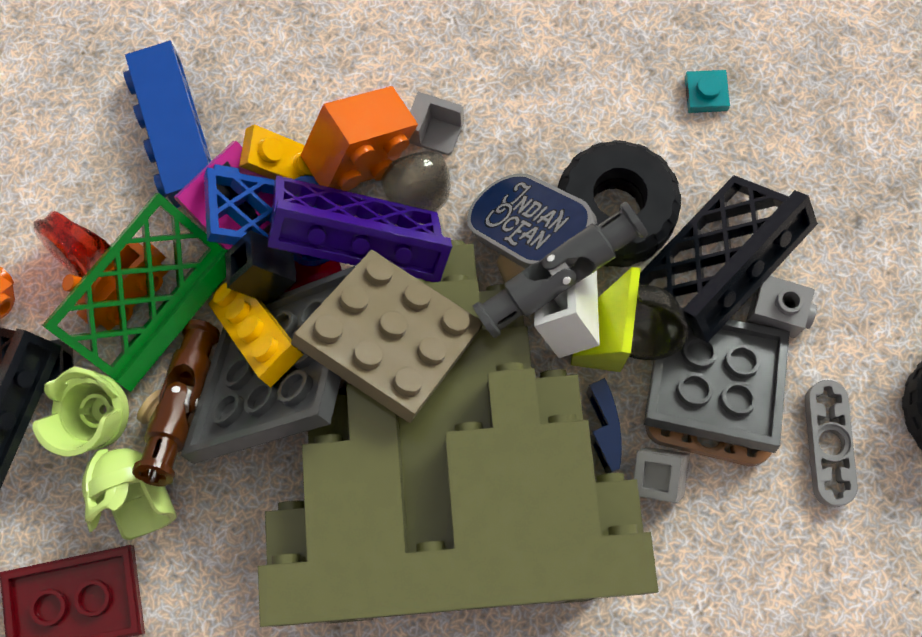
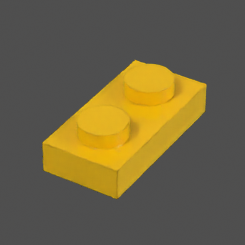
M255 124L246 128L239 167L274 180L276 175L291 179L304 175L313 176L300 156L305 145Z

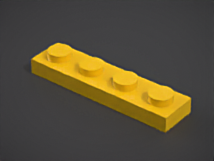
M227 282L215 291L213 299L208 305L258 378L271 388L303 356V353L291 344L292 339L261 300L228 289Z

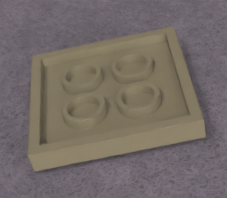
M371 249L293 335L291 344L411 423L477 336L483 323L477 317Z

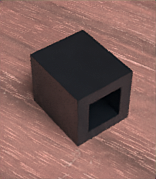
M250 230L225 253L227 288L271 304L296 283L297 272L294 253L267 247L268 237Z

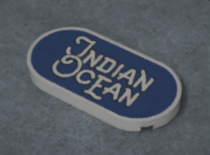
M522 173L503 177L489 185L474 200L467 216L469 229L481 243L525 269L543 259L551 251L590 224L597 223L595 214L585 201L532 175ZM578 258L567 260L566 264L568 267L576 263Z

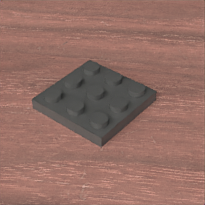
M661 311L644 425L776 453L781 441L790 331L729 319L707 343L696 337L690 326Z

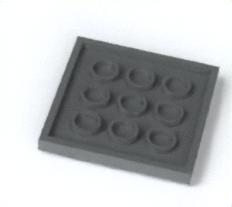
M355 266L284 292L271 304L262 302L288 336L293 339V335ZM223 327L181 456L192 464H196L330 425L341 377L302 352L303 356L270 388L258 378Z

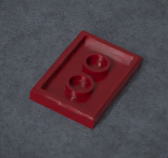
M126 545L0 572L5 637H134L145 634L134 545Z

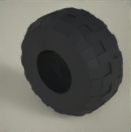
M621 140L601 142L577 154L568 167L565 168L557 187L585 201L596 216V226L610 217L602 212L594 201V197L598 193L607 189H619L635 198L640 207V212L636 215L643 223L648 235L643 239L638 236L616 251V258L605 264V267H629L653 257L660 248L662 249L672 235L681 208L679 182L675 173L667 165V162L660 155L649 150L648 147Z

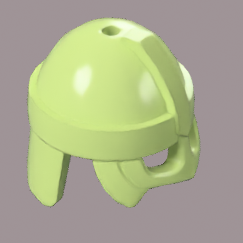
M74 366L60 374L56 379L44 384L45 394L53 400L52 415L34 421L32 428L38 442L48 451L60 456L71 457L91 450L102 449L113 444L123 434L129 418L128 400L121 386L109 376L97 371Z
M130 448L114 449L111 451L100 449L94 453L87 463L82 478V493L85 502V522L89 532L96 529L104 509L112 511L122 538L126 540H133L162 529L177 518L165 486L146 484L133 475V466L135 462L141 460L143 455L141 452Z

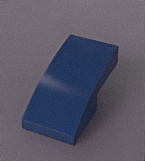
M603 378L590 384L586 395L602 426L592 431L590 435L591 444L605 473L608 474L616 473L620 469L622 438L617 408L607 381Z

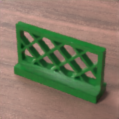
M155 193L42 326L131 392L226 278L225 253L228 249L222 248L216 242L207 241V234L160 193ZM158 207L171 216L172 234L150 236L148 219ZM179 224L190 233L180 234ZM142 227V237H133ZM197 238L208 248L197 262L182 263L181 239ZM173 240L175 264L152 266L150 242ZM143 242L145 267L122 269L120 251L126 244ZM114 261V270H105ZM191 268L184 277L183 269ZM175 270L177 286L170 294L155 295L153 272ZM146 273L148 296L124 299L122 275ZM115 276L117 300L93 302L91 285L98 277ZM85 293L86 303L76 304ZM164 301L156 310V302ZM148 303L149 320L144 326L127 328L125 305ZM118 306L120 329L96 332L94 308ZM87 309L89 333L69 335L57 326L69 311ZM136 334L128 343V335ZM121 336L122 352L109 365L98 357L97 339ZM90 340V350L78 341Z

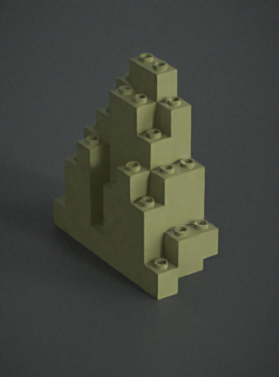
M451 240L452 249L441 281L430 282L417 279L479 319L473 309V305L477 302L483 304L505 289V284L491 285L486 288V291H479L474 243L465 244L461 240ZM523 315L501 329V335L497 338H493L485 326L482 325L477 336L411 423L352 384H346L347 394H345V390L339 389L330 425L309 430L308 444H302L304 501L279 502L278 510L265 511L267 565L258 566L260 627L312 623L332 624L373 620V618L542 603L585 602L602 598L645 595L659 592L651 532L643 531L637 479L625 480L624 473H608L596 476L597 481H595L589 421L583 420L578 374L567 375L566 370L553 369L541 372L540 378H536L535 368L531 366L528 327L524 325Z

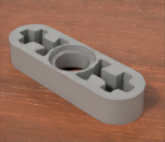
M822 380L812 386L805 395L812 487L814 495L820 503L835 508L850 503L857 494L856 464L848 394L845 388L838 382ZM824 390L827 391L828 397L836 398L837 404L829 408L830 420L838 418L840 424L829 422L818 425L817 420L826 418L825 405L817 403L816 400L817 397L823 394ZM823 432L834 433L840 439L841 450L837 455H828L820 448L819 437ZM839 461L844 462V467L835 469L836 481L845 485V491L838 493V499L834 498L833 491L825 489V483L832 480V468L823 469L821 462L826 464H834Z

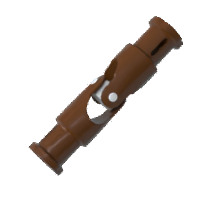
M192 319L183 328L182 335L184 338L180 349L173 353L159 395V404L150 418L144 435L146 446L140 461L135 462L132 469L133 475L146 484L166 486L173 483L175 472L172 468L177 453L183 450L189 432L188 418L190 413L195 411L211 365L209 355L212 346L217 344L220 338L218 328L204 320ZM186 386L194 387L193 391L188 389Z

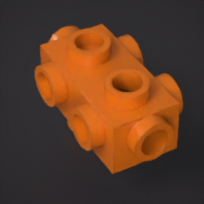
M139 243L126 244L120 251L121 268L145 267L143 246ZM151 244L152 266L162 265L161 263L166 257ZM114 261L105 270H114ZM169 271L153 272L155 292L160 289L163 277ZM146 273L122 275L124 299L144 297L147 294ZM71 274L66 275L62 282L63 290L71 292L83 277ZM115 276L98 277L91 285L93 302L117 300ZM85 293L78 300V304L86 303ZM136 304L125 305L126 322L131 318L133 307ZM118 306L94 308L95 329L102 325L109 331L115 325H119ZM87 309L78 310L76 314L88 324Z

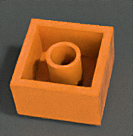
M393 86L323 104L300 156L319 185L349 191L362 182L371 179L379 181L390 176L395 171V164L402 152L409 146V140L418 123Z

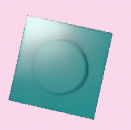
M726 70L686 72L685 87L688 113L723 112L729 110L730 98Z

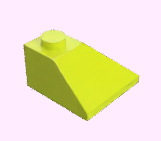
M631 267L598 297L600 345L572 354L570 365L614 372L622 371L631 354L641 268Z

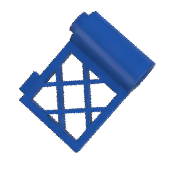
M214 164L213 168L207 167L204 174L207 241L235 245L250 230L268 237L269 235L259 226L266 221L272 222V208L257 194L260 192L273 194L275 180L241 174L239 168L217 164ZM304 175L295 179L319 185L313 176ZM216 184L230 186L239 195L229 200L217 189ZM247 201L261 215L251 220L238 206ZM228 214L242 228L239 230L219 228L218 219ZM294 253V260L305 266H318L329 261Z

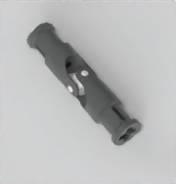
M625 201L620 204L618 212L597 226L593 223L551 251L543 259L530 265L505 283V289L483 304L481 302L474 304L473 309L493 338H497L501 335V329L522 315L529 317L554 300L559 294L616 258V251L638 236L643 239L648 235V232L634 210ZM578 258L574 266L569 268L566 261Z

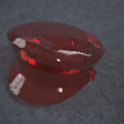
M51 211L44 219H37L33 222L34 232L43 246L75 276L84 277L90 270L91 262L98 256H102L110 247V244L103 238L72 222L57 211Z

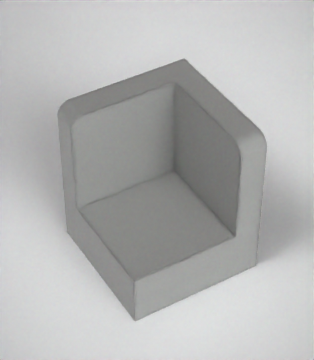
M417 92L410 113L418 123V126L409 142L435 152L451 155L464 124V107Z
M651 447L638 450L634 479H637L639 497L672 503L680 501L685 494L690 454Z

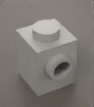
M769 276L754 292L746 322L790 331L789 337L796 338L805 328L810 329L817 312V305L812 304L815 289Z

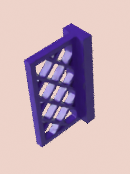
M276 175L273 187L272 222L267 247L354 266L372 249L415 278L430 282L441 281L452 249L451 238L443 237L437 212Z

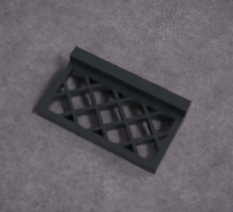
M733 175L640 272L637 298L690 326L696 337L708 343L818 224L809 195L794 190L790 196H786ZM737 191L749 195V201L727 206V202ZM773 206L778 207L770 217L758 220V210ZM751 212V222L729 227L728 218ZM722 220V229L701 234L700 230L707 223ZM753 233L743 246L731 248L732 238ZM724 241V251L702 256V246ZM695 249V258L674 263V258L680 251ZM726 262L714 276L704 278V267ZM696 270L697 280L675 285V274ZM667 277V287L651 291L646 289L653 280ZM698 292L684 308L676 305L677 296Z
M1 327L0 489L43 393L44 384L47 383L63 347L26 330L16 329L14 331Z

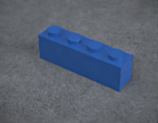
M171 40L125 54L129 70L123 72L130 93L137 95L139 104L134 105L133 109L140 127L147 129L149 139L143 140L150 162H156L159 174L153 176L158 193L164 198L168 197L171 203L178 208L181 205L175 200L174 196L212 160L181 59Z

